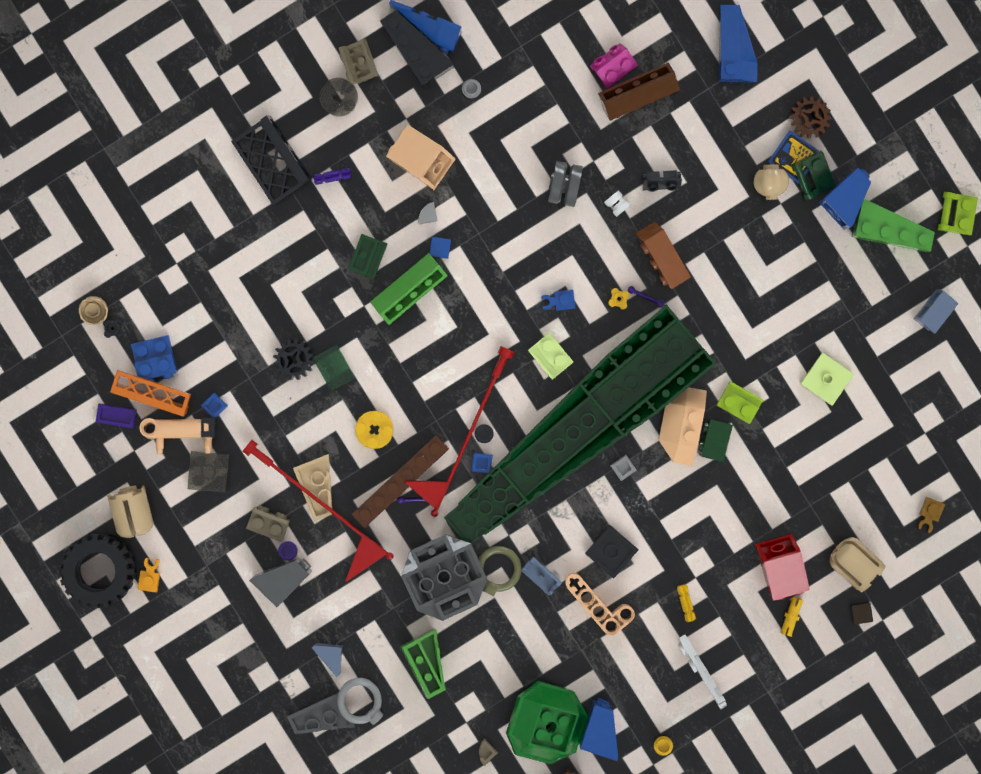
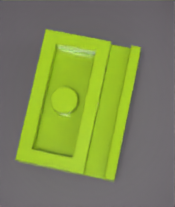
M729 381L716 406L750 424L764 400Z

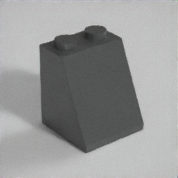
M297 558L258 573L249 581L278 607L312 572L310 569L312 566L304 558L302 560Z

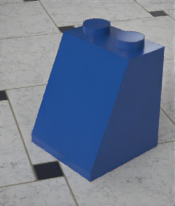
M857 168L853 170L819 201V204L843 230L853 226L871 184L870 176L864 169L860 170Z
M598 698V701H592L579 746L581 750L617 761L618 749L613 709L609 701Z

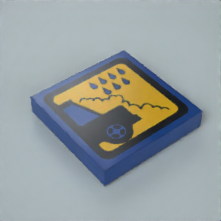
M789 131L767 163L779 165V169H784L790 179L800 184L796 172L792 170L791 165L819 150L792 131ZM807 166L802 168L805 175L808 172Z

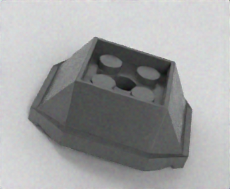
M447 534L410 550L401 574L416 610L441 621L478 605L487 580L472 544ZM445 571L450 575L448 581L443 582L439 579V574Z

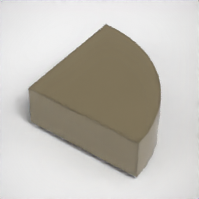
M484 738L479 747V757L485 766L498 751Z

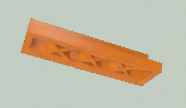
M120 370L116 372L110 391L111 393L180 416L187 414L191 396L189 393ZM120 376L126 377L131 385L126 386L118 383ZM144 383L149 391L138 390L135 385ZM158 389L164 390L167 398L156 396L154 391ZM176 395L185 397L184 403L174 402L172 397Z

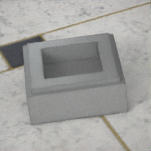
M626 454L610 465L621 481L637 471Z

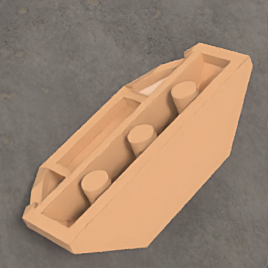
M688 387L665 406L659 441L675 463L690 466L693 464L705 412L707 394L705 390Z

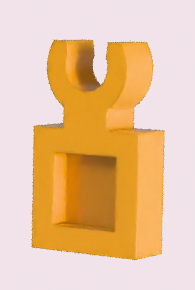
M149 558L144 560L146 571H140L138 590L158 592L160 573L155 572V569L160 564L159 559L155 560L154 566L149 565Z

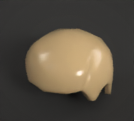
M91 296L80 303L78 312L80 318L86 324L98 325L106 320L108 307L102 298Z

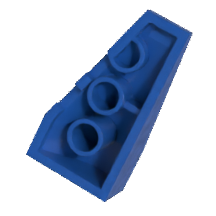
M390 0V7L397 10L422 35L438 47L442 53H454L462 34L461 26L440 17L434 20L426 12L419 11V13H416L414 8Z
M720 5L719 82L757 83L758 63L740 5Z

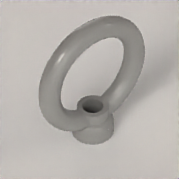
M353 678L347 681L339 690L337 706L341 715L349 722L354 724L370 722L372 725H375L384 715L380 711L382 704L381 693L372 681L365 678ZM354 686H365L370 689L374 696V706L364 716L352 715L345 706L346 693Z

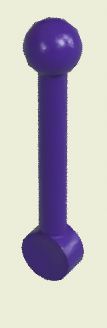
M633 286L628 288L630 294H637L656 303L660 308L665 305L663 300L658 301L635 290Z
M402 496L397 498L399 504L404 502H425L423 498H404Z

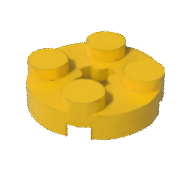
M379 411L366 412L357 421L355 426L356 437L365 447L370 449L382 448L392 439L393 423L385 413ZM372 424L373 426H379L378 435L375 433L370 434L369 431Z

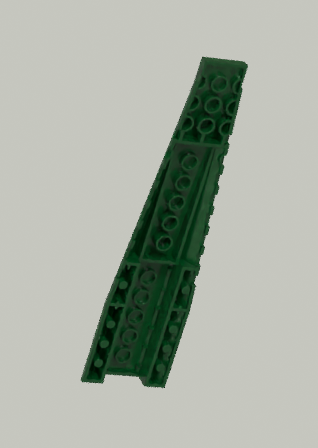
M666 304L609 352L444 519L462 540L473 544L482 535L488 534L553 486L560 483L570 474L656 415L717 363Z

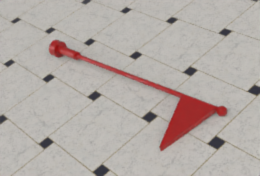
M500 346L498 353L501 355L492 373L493 378L447 481L404 480V483L434 508L431 511V516L433 517L438 516V509L496 378H499L507 358L512 359L514 352Z
M251 440L242 452L247 456L252 454L268 467L274 468L362 537L345 580L346 582L386 555L388 560L394 558L393 553H388L273 464V460L256 448L258 444L255 441Z

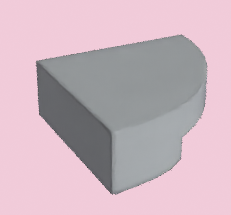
M434 202L427 204L421 210L418 218L419 225L437 221Z

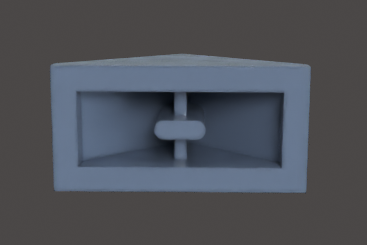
M314 644L312 649L336 677L339 676L341 673L343 645Z

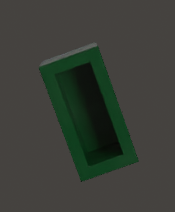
M711 419L708 420V423L705 422L702 433L705 434L704 440L699 442L697 452H700L699 456L724 462L733 425Z

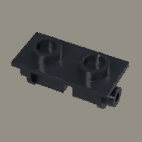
M677 170L663 171V177L661 178L659 171L642 174L643 191L655 192L665 189L669 191L681 189V172H677Z

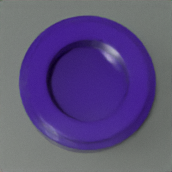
M291 541L283 542L278 548L279 556L286 561L294 559L298 553L296 544Z

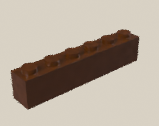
M435 435L352 513L353 517L366 528L409 487L404 483V480L416 481L449 450L448 446Z

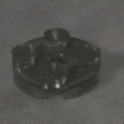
M333 78L323 86L319 99L322 107L328 114L343 117L355 110L358 103V93L355 86L348 80ZM337 92L344 95V99H341L339 103L333 99Z

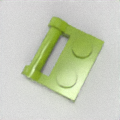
M944 192L943 198L945 199L938 230L971 236L978 197ZM952 200H956L953 226H949Z

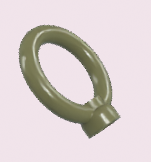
M504 546L490 547L478 558L482 568H484L487 558L493 554H504L513 562L514 573L509 581L503 584H495L488 579L486 580L483 591L492 596L496 592L507 591L514 587L519 581L522 572L521 562L517 554Z

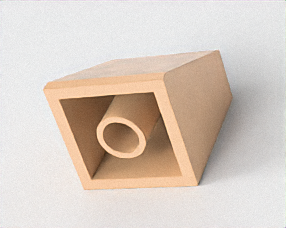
M409 125L401 131L399 138L390 147L386 155L393 163L433 190H435L455 161V158L441 145Z

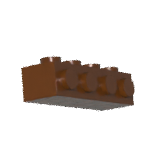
M668 62L598 93L603 110L611 121L679 91L680 88L675 72Z

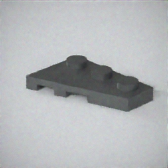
M339 692L287 716L295 734L353 728L356 726L341 715L337 706Z

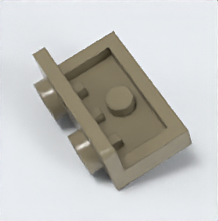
M366 39L348 46L339 47L340 59L344 63L346 77L351 84H360L379 76Z

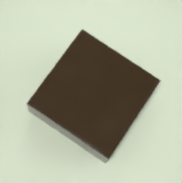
M870 602L851 605L854 625L873 622Z

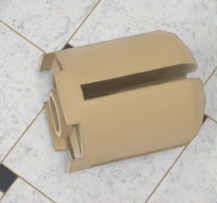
M136 485L119 489L118 494L113 496L110 493L107 494L115 529L120 537L132 538L135 533L137 536H141L152 529L153 519L144 485L141 489H137Z
M854 537L847 538L838 544L829 560L831 567L860 592L868 589L871 586L870 582L875 579L877 574L880 576L886 567L883 561L860 540Z

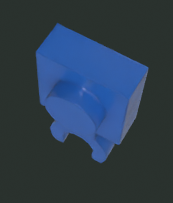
M573 290L554 292L555 297H550L549 295L541 297V299L549 300V305L542 307L544 310H548L555 305L556 311L575 309Z

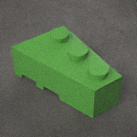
M432 629L400 646L427 699L446 690L436 629Z

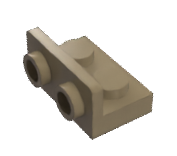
M259 505L258 508L254 507L252 509L246 529L283 542L291 520L287 519V515L277 512L275 515L269 512V508Z

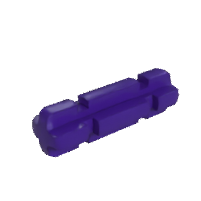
M349 168L341 169V171L324 172L322 175L321 173L313 175L315 185L323 184V182L339 181L341 178H351Z

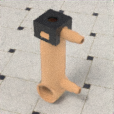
M147 418L141 422L139 427L144 437L150 440L156 439L157 454L163 453L164 438H203L206 454L211 453L212 439H217V420L215 418ZM148 425H155L153 433H146Z

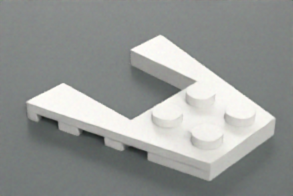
M681 636L679 638L680 643L678 644L684 656H689L690 660L688 663L694 673L698 671L719 708L723 709L727 706L724 697L687 636Z

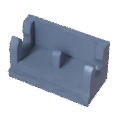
M936 289L913 319L926 330H930L935 334L959 303L945 291Z
M534 556L522 567V572L548 595H552L553 591L562 584V581Z

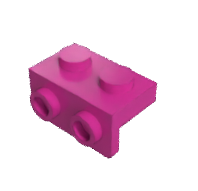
M621 43L612 46L605 55L596 58L594 63L590 65L607 89L638 66L628 49Z

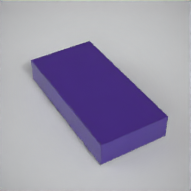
M99 403L95 423L134 428L137 409Z

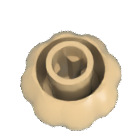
M763 165V170H758L754 176V187L759 194L766 196V200H777V196L783 194L789 186V176L784 169H779V165Z

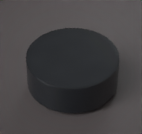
M481 424L475 430V438L480 443H488L494 436L493 429L487 424Z

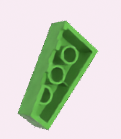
M864 199L855 219L852 237L922 252H930L935 232Z

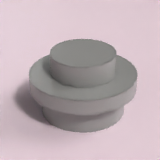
M469 79L463 83L462 92L467 98H476L481 92V85L477 80Z

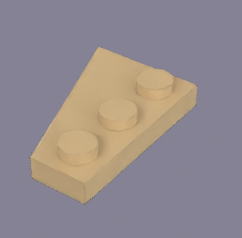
M329 454L294 467L293 469L299 484L332 508ZM303 492L314 522L332 515L327 509Z

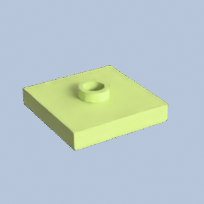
M821 353L800 384L833 406L854 374L826 354Z

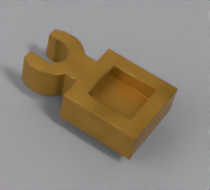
M926 497L919 513L924 518L918 522L917 528L921 529L922 525L926 523L928 525L926 532L931 533L933 530L932 521H939L945 504Z

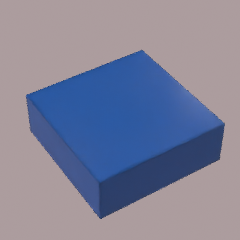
M432 237L430 255L432 257L448 259L451 240Z
M214 392L201 407L212 418L216 419L228 405Z
M474 452L471 472L488 474L491 471L493 455Z

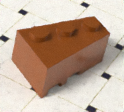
M656 222L635 233L641 242L642 250L651 259L649 260L654 270H658L660 273L658 277L664 286L667 285L670 289H673L691 278L666 232Z

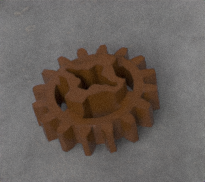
M811 96L809 101H807L804 97L802 98V104L797 101L795 103L797 108H791L794 114L790 115L789 118L794 121L790 126H796L794 132L800 131V137L807 134V138L810 139L813 134L817 138L819 137L818 132L824 134V127H830L827 121L831 120L832 117L827 116V114L831 110L824 108L827 103L820 104L821 98L814 101L813 96ZM806 105H812L808 110L801 109ZM819 109H820V111H821V113H822L823 118L820 117V115H819V112H818ZM812 113V118L815 120L809 122L806 115ZM798 117L801 118V120H802V123H803L802 126L800 125V123H799V121H798ZM812 125L820 126L815 130H809Z

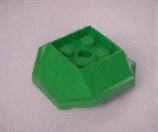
M537 681L532 687L518 695L506 735L515 755L553 764L577 752L588 715L573 690ZM551 722L550 727L546 729V725Z

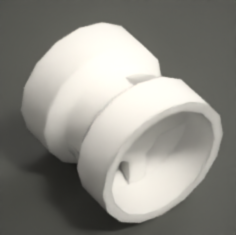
M619 190L604 202L613 209V214L616 217L631 205L622 198Z

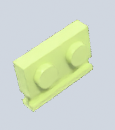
M550 333L528 350L552 380L573 363L572 359Z

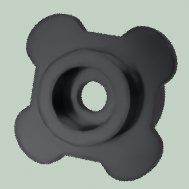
M116 318L115 320L106 319L103 321L104 336L106 338L111 336L121 337L123 335L121 330L122 320Z

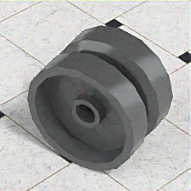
M556 161L549 185L550 194L548 202L558 204L562 193H565V206L575 207L583 166L573 164L569 175H566V162Z

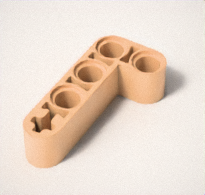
M570 573L566 576L565 584L569 591L607 635L617 634L634 619L635 613L630 605L622 604L611 613L578 573ZM570 578H578V585L580 587L585 585V587L578 591L575 585H569L571 583ZM583 592L591 593L589 601L581 600ZM597 606L604 609L603 614L600 616L593 614V610ZM623 609H629L631 611V614L628 618H622L620 616V613ZM609 621L616 623V628L612 631L606 629V624Z

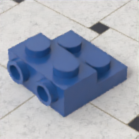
M169 335L131 344L138 377L155 382L157 377L162 376L164 380L174 377L173 373H178Z

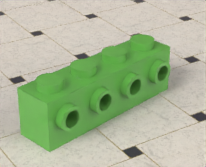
M428 253L370 303L387 324L390 325L448 275Z

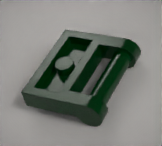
M821 150L791 165L804 192L802 194L804 200H810L816 195L836 186L824 153ZM805 166H807V169L815 186L812 189H810L802 169Z

